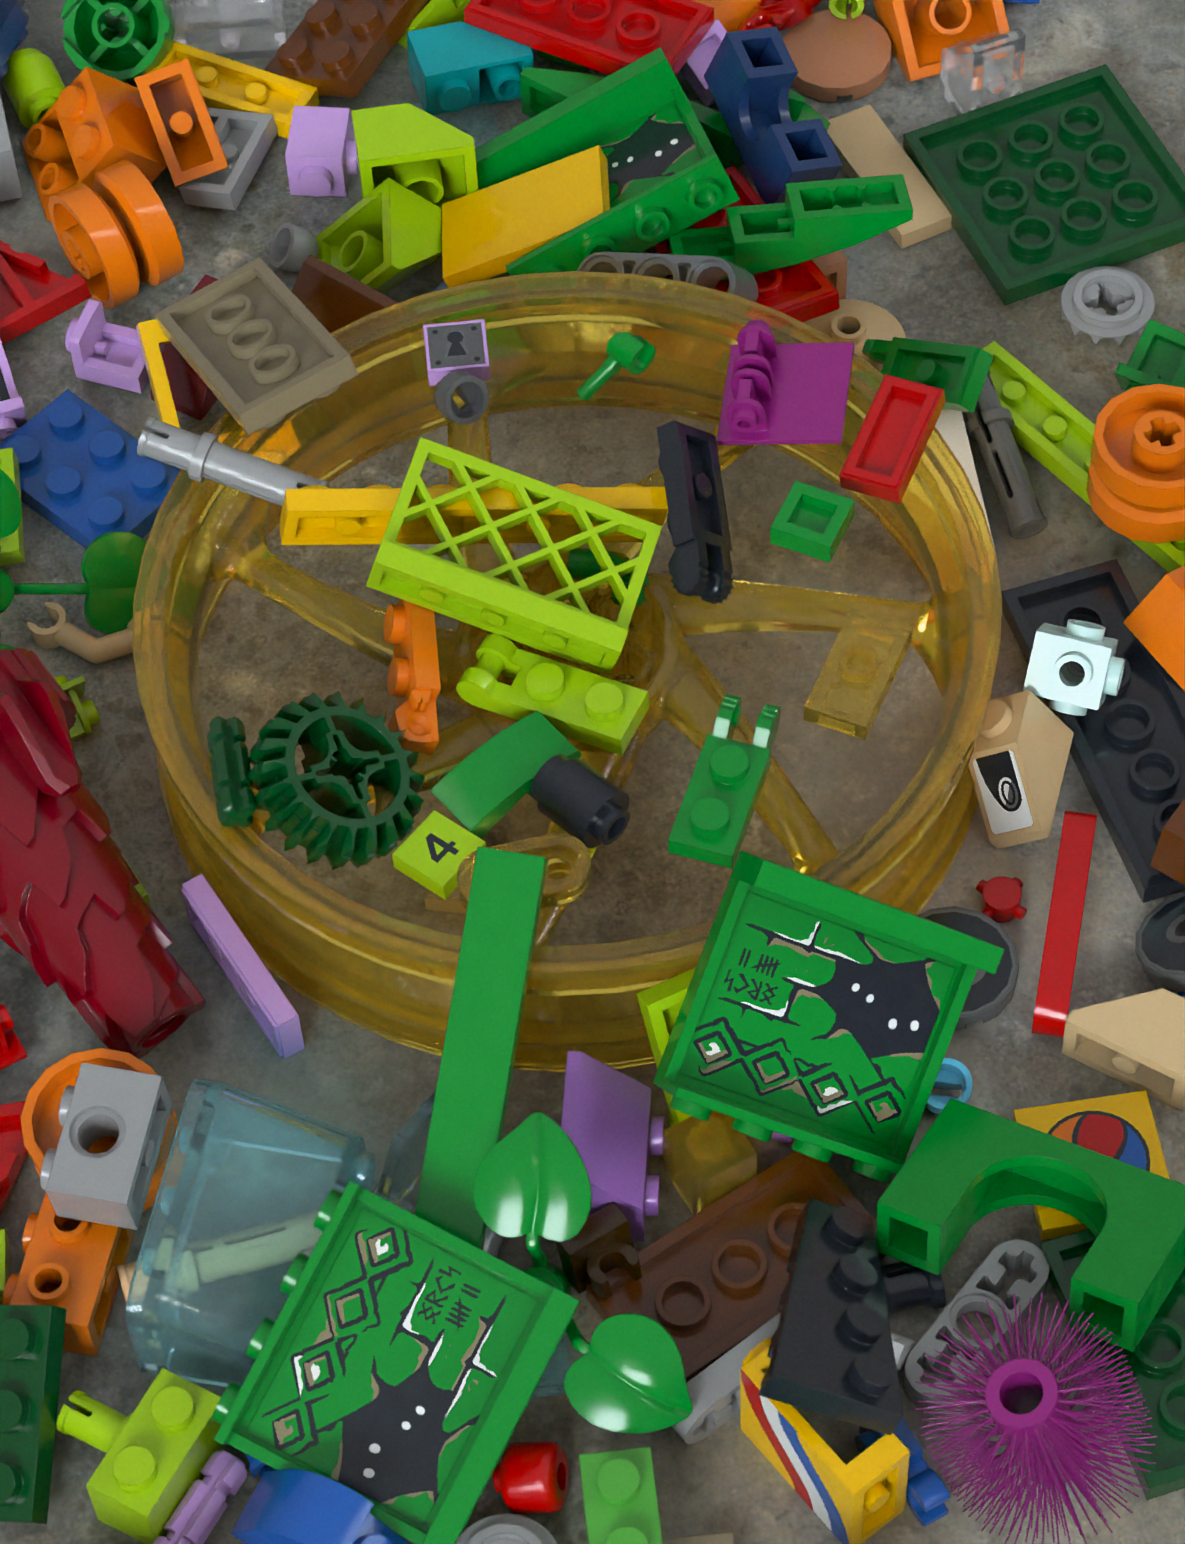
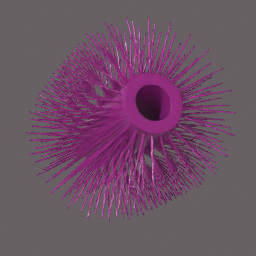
M1013 1293L1016 1339L1010 1314L1008 1313L1012 1330L1011 1335L1004 1302H1002L1012 1345L1011 1349L986 1300L1008 1362L1004 1361L977 1312L976 1314L1002 1365L963 1314L961 1315L967 1322V1327L974 1335L973 1338L980 1346L979 1350L985 1358L954 1328L953 1330L991 1369L960 1339L959 1341L973 1356L940 1333L971 1357L979 1367L946 1344L974 1366L981 1374L972 1370L954 1355L952 1356L959 1362L936 1349V1352L976 1375L966 1372L960 1366H958L960 1368L958 1369L942 1360L940 1362L930 1357H925L958 1371L983 1387L974 1384L966 1377H964L966 1379L964 1380L948 1371L946 1373L933 1367L931 1368L956 1378L965 1384L925 1374L923 1376L938 1379L952 1386L916 1382L959 1396L922 1393L943 1400L917 1401L953 1403L946 1405L928 1404L932 1406L914 1409L922 1410L941 1407L950 1410L923 1413H960L959 1415L951 1416L935 1414L934 1416L940 1417L920 1420L950 1419L942 1422H930L931 1425L920 1427L919 1429L946 1424L934 1430H927V1433L919 1435L920 1437L934 1431L959 1429L948 1433H936L940 1435L925 1438L927 1440L947 1435V1438L933 1441L935 1443L926 1447L942 1441H949L942 1443L940 1447L932 1449L933 1451L928 1454L940 1448L948 1447L944 1451H939L940 1454L932 1456V1460L942 1454L956 1451L945 1458L938 1459L935 1465L948 1458L955 1457L953 1460L945 1462L947 1464L938 1467L940 1471L947 1465L957 1462L952 1468L944 1470L945 1472L941 1474H944V1476L951 1470L960 1468L954 1474L944 1477L946 1479L944 1480L945 1482L964 1472L959 1478L948 1483L947 1486H952L959 1479L969 1475L961 1484L951 1487L952 1492L956 1488L959 1490L963 1484L971 1482L964 1489L953 1494V1496L958 1494L956 1496L958 1497L966 1490L965 1493L967 1494L957 1500V1502L963 1498V1501H965L976 1490L975 1495L962 1507L973 1499L972 1505L963 1510V1512L970 1507L969 1511H971L982 1500L981 1505L968 1517L980 1508L979 1514L985 1503L993 1496L992 1501L975 1520L977 1521L990 1506L987 1512L988 1516L983 1523L985 1524L1001 1500L999 1509L981 1531L996 1516L993 1522L994 1526L989 1533L991 1534L1007 1510L1003 1526L998 1534L1000 1535L1017 1501L1015 1515L1005 1544L1023 1510L1021 1524L1014 1543L1016 1544L1024 1518H1027L1030 1500L1032 1505L1025 1542H1027L1030 1522L1032 1528L1033 1506L1036 1500L1037 1518L1032 1544H1034L1035 1534L1036 1538H1038L1040 1509L1043 1522L1042 1544H1044L1045 1510L1049 1533L1047 1502L1050 1504L1053 1543H1055L1054 1514L1059 1544L1058 1522L1061 1525L1058 1515L1059 1510L1064 1535H1066L1062 1514L1069 1543L1071 1544L1061 1496L1070 1516L1072 1515L1074 1523L1078 1527L1080 1535L1083 1536L1084 1542L1087 1544L1065 1483H1068L1096 1535H1098L1070 1480H1072L1112 1533V1530L1106 1524L1107 1520L1101 1514L1102 1510L1097 1505V1500L1090 1491H1093L1119 1518L1121 1517L1100 1497L1086 1480L1114 1508L1116 1507L1100 1490L1133 1513L1106 1492L1094 1479L1128 1503L1092 1472L1102 1477L1123 1493L1114 1484L1139 1497L1119 1485L1118 1481L1113 1477L1133 1487L1136 1485L1143 1489H1148L1113 1474V1470L1109 1467L1127 1476L1132 1475L1142 1480L1143 1478L1119 1469L1106 1461L1150 1472V1470L1135 1467L1120 1460L1156 1464L1155 1462H1148L1117 1451L1125 1450L1151 1454V1452L1141 1451L1129 1446L1155 1444H1125L1118 1442L1134 1441L1146 1443V1441H1139V1439L1157 1437L1131 1438L1123 1435H1150V1433L1115 1432L1123 1430L1142 1432L1132 1429L1152 1427V1425L1125 1427L1130 1424H1145L1142 1421L1152 1419V1417L1138 1421L1133 1419L1135 1417L1147 1416V1414H1143L1150 1412V1410L1143 1413L1134 1412L1147 1407L1135 1410L1129 1409L1131 1406L1143 1405L1139 1403L1146 1400L1122 1406L1127 1402H1136L1131 1401L1133 1399L1143 1397L1140 1396L1142 1393H1137V1391L1141 1390V1388L1137 1389L1136 1386L1138 1385H1135L1137 1382L1128 1387L1118 1389L1123 1384L1133 1383L1132 1380L1136 1379V1377H1130L1124 1382L1116 1383L1123 1377L1133 1375V1371L1127 1374L1125 1372L1120 1377L1113 1378L1121 1371L1131 1368V1366H1125L1121 1370L1117 1369L1114 1373L1109 1374L1128 1360L1122 1363L1120 1361L1114 1367L1103 1372L1116 1360L1126 1357V1355L1123 1356L1122 1354L1116 1359L1112 1358L1110 1361L1105 1362L1112 1355L1123 1349L1115 1350L1109 1356H1104L1099 1360L1102 1355L1118 1344L1116 1343L1110 1348L1107 1347L1102 1354L1096 1357L1095 1355L1112 1340L1110 1339L1101 1348H1099V1345L1093 1355L1083 1363L1096 1345L1113 1333L1111 1332L1105 1337L1102 1336L1098 1342L1092 1346L1089 1345L1106 1329L1105 1327L1096 1336L1093 1334L1089 1342L1079 1350L1098 1327L1097 1324L1084 1339V1332L1090 1324L1088 1323L1072 1347L1075 1335L1094 1314L1092 1313L1078 1329L1080 1325L1078 1322L1085 1311H1083L1067 1335L1070 1321L1075 1311L1073 1312L1056 1346L1058 1332L1064 1317V1311L1070 1301L1069 1299L1051 1334L1052 1323L1059 1301L1057 1302L1042 1346L1048 1309L1047 1304L1043 1326L1041 1321L1039 1346H1037L1036 1329L1043 1293H1041L1038 1312L1037 1309L1035 1311L1033 1337L1030 1327L1032 1298H1030L1028 1334L1026 1316H1024L1027 1349L1026 1346L1024 1349L1020 1305L1021 1336L1018 1334L1015 1293ZM1077 1325L1073 1336L1067 1341L1068 1337ZM1057 1328V1332L1047 1359L1048 1345ZM1082 1337V1339H1081V1341H1080V1343H1079L1077 1349L1071 1354V1352L1073 1351V1349H1074L1075 1346L1077 1345L1078 1341H1079L1080 1338ZM1067 1346V1348H1066V1350H1065V1352H1064V1354H1063V1356H1062V1358H1061L1062 1351H1063V1350L1065 1349V1347ZM1084 1354L1083 1359H1082V1360L1079 1362V1364L1076 1366L1077 1362L1079 1361V1359L1081 1358V1356ZM1055 1359H1056V1362H1055V1365H1054V1368H1053V1371H1052V1364H1053V1362H1054ZM1103 1365H1106V1366H1104L1102 1369H1100L1099 1371H1097V1369H1098L1099 1367H1101V1366H1103ZM1061 1371L1059 1380L1057 1381L1058 1374ZM935 1386L962 1389L973 1396ZM1136 1387L1127 1394H1119L1128 1388ZM1077 1390L1073 1400H1066L1073 1391ZM1138 1394L1133 1398L1122 1400L1128 1395ZM946 1398H954V1399H961V1400H950V1399H946ZM1076 1404L1086 1405L1081 1411H1071ZM960 1405V1406H963V1407H965V1408H962V1407H953V1406ZM953 1409H961V1410H968V1411H957V1410H953ZM1126 1413H1141L1135 1416L1115 1417ZM982 1414V1415L987 1416V1417H989V1418H985V1417H981V1416H977V1415ZM1079 1417L1087 1418V1419H1090V1420L1087 1421V1420H1084V1419L1079 1418ZM1120 1419L1122 1420V1421H1119V1422H1107V1421L1120 1420ZM963 1420L976 1421V1422H964ZM952 1424H969L956 1427L950 1426ZM1096 1424H1111V1425H1109V1426H1103V1425H1096ZM985 1425H989V1426L993 1427V1429H992V1428H988V1427H984V1426H985ZM1001 1435L998 1441L987 1440L990 1436ZM1103 1435H1116V1436H1120V1437H1124V1438H1117V1437H1110V1436H1103ZM1000 1446H1007L1002 1454L996 1455ZM1111 1446H1122V1447H1126V1448H1130V1449L1118 1448V1447H1111ZM1087 1449L1090 1450V1451H1093V1452H1095V1453H1097V1454H1092V1453H1090L1089 1451H1087ZM1102 1451L1129 1457L1132 1459L1112 1457L1103 1453ZM1091 1460H1094V1461H1096V1462L1101 1463V1464L1104 1465L1106 1468H1108L1110 1471H1108L1107 1469L1101 1467L1100 1465L1096 1464L1095 1462H1093V1461H1091ZM1096 1470L1101 1471V1472L1107 1474V1475H1108L1109 1477H1111L1113 1480L1107 1478L1106 1476L1102 1475L1101 1473L1097 1472ZM997 1481V1483L995 1484L994 1488H993L991 1491H989V1489H990V1488L993 1486V1484ZM975 1485L970 1492H968L970 1487ZM987 1485H989V1487H988V1488L986 1489V1491L981 1495V1497H980L976 1502H974L975 1499L977 1498V1496L979 1495V1493H980ZM1037 1486H1038V1504H1037ZM1026 1489L1025 1501L1021 1507V1500ZM1003 1491V1493L1001 1494L1000 1498L998 1499V1501H997L996 1504L994 1505L993 1509L991 1510V1508H992V1506H993V1504H994L996 1498H997V1497L999 1496V1494ZM1044 1493V1505L1042 1507V1499ZM1009 1501V1503L1007 1504V1506H1006L1005 1509L1003 1510L1002 1514H1001L1000 1517L998 1518V1516H999V1514H1000V1512H1001L1003 1506Z

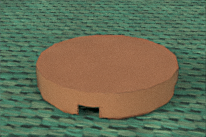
M830 9L812 13L806 20L789 28L783 37L785 46L798 70L792 86L803 95L814 99L837 102V96L852 95V100L866 97L881 87L890 73L892 42L885 28L870 16L861 14L857 18L852 19L851 10H847V19H841L832 14Z

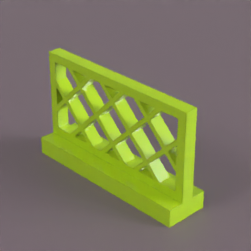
M420 437L366 586L610 675L622 652L629 631L628 627L662 526ZM427 460L451 469L460 488L432 499L420 477L425 461ZM470 477H473V478H476V479H479V480H478V481H475V482H472V480H471ZM497 486L511 491L521 510L493 521L479 493ZM415 492L420 504L408 509ZM467 499L481 527L452 538L438 510ZM531 499L538 501L540 503L533 505ZM555 509L568 512L573 515L582 533L554 544L539 516ZM427 515L441 543L425 550H419L396 540L403 524ZM528 521L542 549L513 560L499 532ZM591 521H592V522H595V523H597V524H600V525L594 527V526L592 525ZM619 531L643 540L636 558L614 566L600 538ZM488 538L502 566L485 573L468 568L459 549ZM588 543L603 572L574 583L560 554ZM447 554L450 561L443 559L440 556ZM548 560L562 589L544 596L530 591L519 571ZM632 572L626 588L621 577ZM508 576L511 583H508L500 579H503ZM608 582L621 605L616 621L614 622L590 613L581 593ZM569 599L571 605L565 604L562 601Z

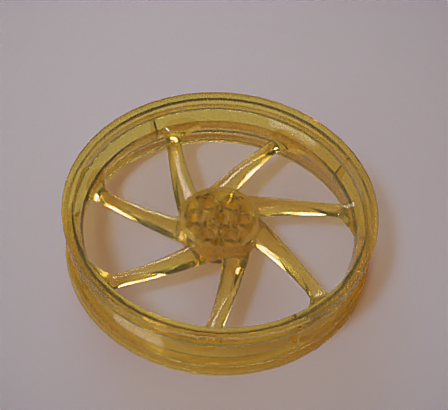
M582 271L521 274L470 282L419 295L373 312L330 333L350 354L358 373L357 376L342 383L331 395L313 399L286 414L282 421L272 427L259 429L248 435L227 411L208 432L218 435V440L221 444L313 478L329 482L356 464L398 443L447 426L448 447L493 463L488 415L530 408L588 405L629 407L676 414L718 425L708 432L716 436L717 442L731 345H738V333L746 326L747 322L762 320L768 323L770 330L775 336L776 344L838 342L780 311L734 294L683 281L626 273ZM484 319L491 380L483 382L489 391V403L480 419L474 423L462 425L447 419L436 408L433 398L435 386H429L423 325ZM629 332L632 335H640L655 347V357L643 372L633 375L622 366L619 372L613 375L588 401H584L577 394L576 390L609 356L606 348L614 334ZM854 353L842 443L768 445L807 464L841 487L839 474L884 375L869 362ZM454 391L452 398L460 409L465 403ZM936 427L932 431L900 504L844 489L877 518L904 549L932 594L929 601L911 602L734 580L732 582L734 586L731 589L732 594L728 595L727 600H723L722 604L718 602L712 604L701 600V596L692 595V597L677 593V589L673 588V582H671L672 575L648 573L650 586H645V602L640 607H635L622 652L610 675L509 639L518 649L648 691L649 709L623 755L565 737L583 754L580 758L623 792L633 772L645 738L663 720L668 721L700 751L707 734H713L717 713L724 696L728 693L683 638L689 635L724 632L794 631L873 635L907 641L920 655L931 672L941 694L933 736L920 770L892 807L857 841L840 852L771 754V765L755 811L786 849L796 871L915 915H919L941 886L965 843L979 805L975 791L977 780L971 776L968 764L984 724L989 701L992 700V688L1000 654L1002 595L996 552L984 511L964 468ZM717 445L721 472L745 452L758 445ZM448 468V485L460 488L453 471ZM660 468L636 483L644 487H665ZM181 469L158 510L142 555L133 603L132 636L138 693L155 746L161 794L175 841L193 878L203 874L268 969L298 993L341 1019L392 1042L442 1057L462 936L442 933L392 918L342 896L300 871L260 839V834L265 831L266 821L271 817L268 811L255 810L253 813L254 821L246 828H241L237 825L230 828L224 827L217 817L216 803L219 801L214 794L210 764L212 755L208 751L203 735L198 701L199 650L207 626L232 580H238L360 653L389 668L391 660L394 658L393 643H386L384 640L383 628L387 609L328 585L283 562L268 550L266 537L279 524L282 506L209 479H205L202 483L193 481L188 478V472ZM470 477L471 480H472V482H475V481H478V480H479V479ZM642 542L603 543L607 551L623 553L630 559L639 551ZM490 543L470 544L459 549L467 567L485 573L502 566ZM505 543L513 560L519 559L516 556L512 543ZM588 543L580 547H577L590 549ZM570 551L560 554L567 569ZM548 560L519 571L530 591L545 596L562 589ZM508 576L503 579H500L508 583H511ZM573 579L574 583L581 581V580ZM609 583L581 593L590 613L614 622L616 621L620 605H616L612 601V588ZM569 599L562 601L565 604L571 605ZM459 621L458 629H445L436 626L441 684L439 695L468 708L471 715L438 730L439 742L432 755L419 753L417 763L411 769L425 776V779L422 783V788L417 793L431 790L447 773L478 747L518 721L469 704L461 698L456 690V685L464 671L468 667H475L477 664L476 651L485 636L495 633ZM500 675L497 679L498 682L510 686L513 683L511 680H514ZM742 713L732 740L752 745L755 729ZM369 786L367 789L371 800L367 805L376 803L373 786ZM250 787L255 796L259 791ZM551 820L549 821L547 832L538 856L548 858L549 861L513 1069L566 1072L568 1051H582L614 1069L655 1063L636 993L695 968L714 920L666 934L613 943L548 946L597 847L586 848Z

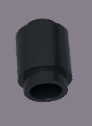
M563 754L553 756L539 769L531 783L530 795L538 801V810L586 848H595L602 843L604 845L613 843L621 836L629 823L630 813L627 811L629 796L580 758L569 759Z

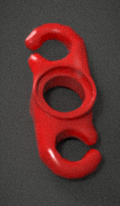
M761 0L757 4V8L740 24L738 31L777 27L778 31L786 30L810 17L813 9L822 0Z

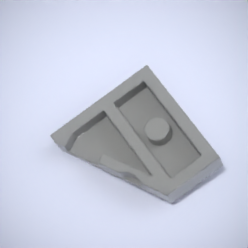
M207 107L229 168L179 186V190L185 205L236 211L274 141L278 128L272 114Z

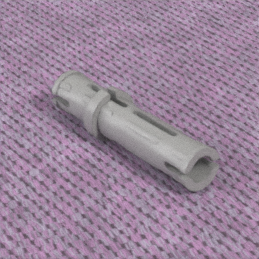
M153 416L149 417L145 423V428H148L149 432L142 430L138 441L137 455L147 456L187 471L188 478L193 481L202 483L205 479H209L279 506H283L285 489H300L308 485H323L329 488V481L313 478L219 443L218 435L206 431L200 436L159 421L158 418Z

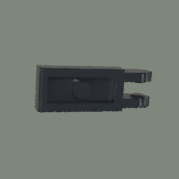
M673 420L656 428L660 450L658 463L664 478L668 506L667 526L672 536L673 546L676 547L668 562L669 574L672 575L671 582H673V588L677 589V593L692 597V595L701 596V600L722 604V601L727 600L728 595L732 594L731 589L734 588L732 585L734 579L731 578L733 569L730 552L733 550L716 436Z

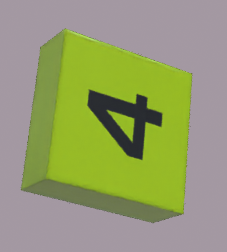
M434 810L392 853L394 868L446 900L474 871L477 847L487 848L484 840Z

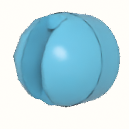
M952 1058L943 1059L933 1088L944 1090L962 1089L961 1097L930 1094L926 1104L927 1109L940 1114L950 1098L968 1104L972 1094L973 1082L971 1074L964 1064Z

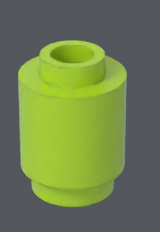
M23 48L13 52L6 61L9 65V70L2 78V85L23 126L30 129L39 122L58 100L65 85L50 57L42 54L37 49Z

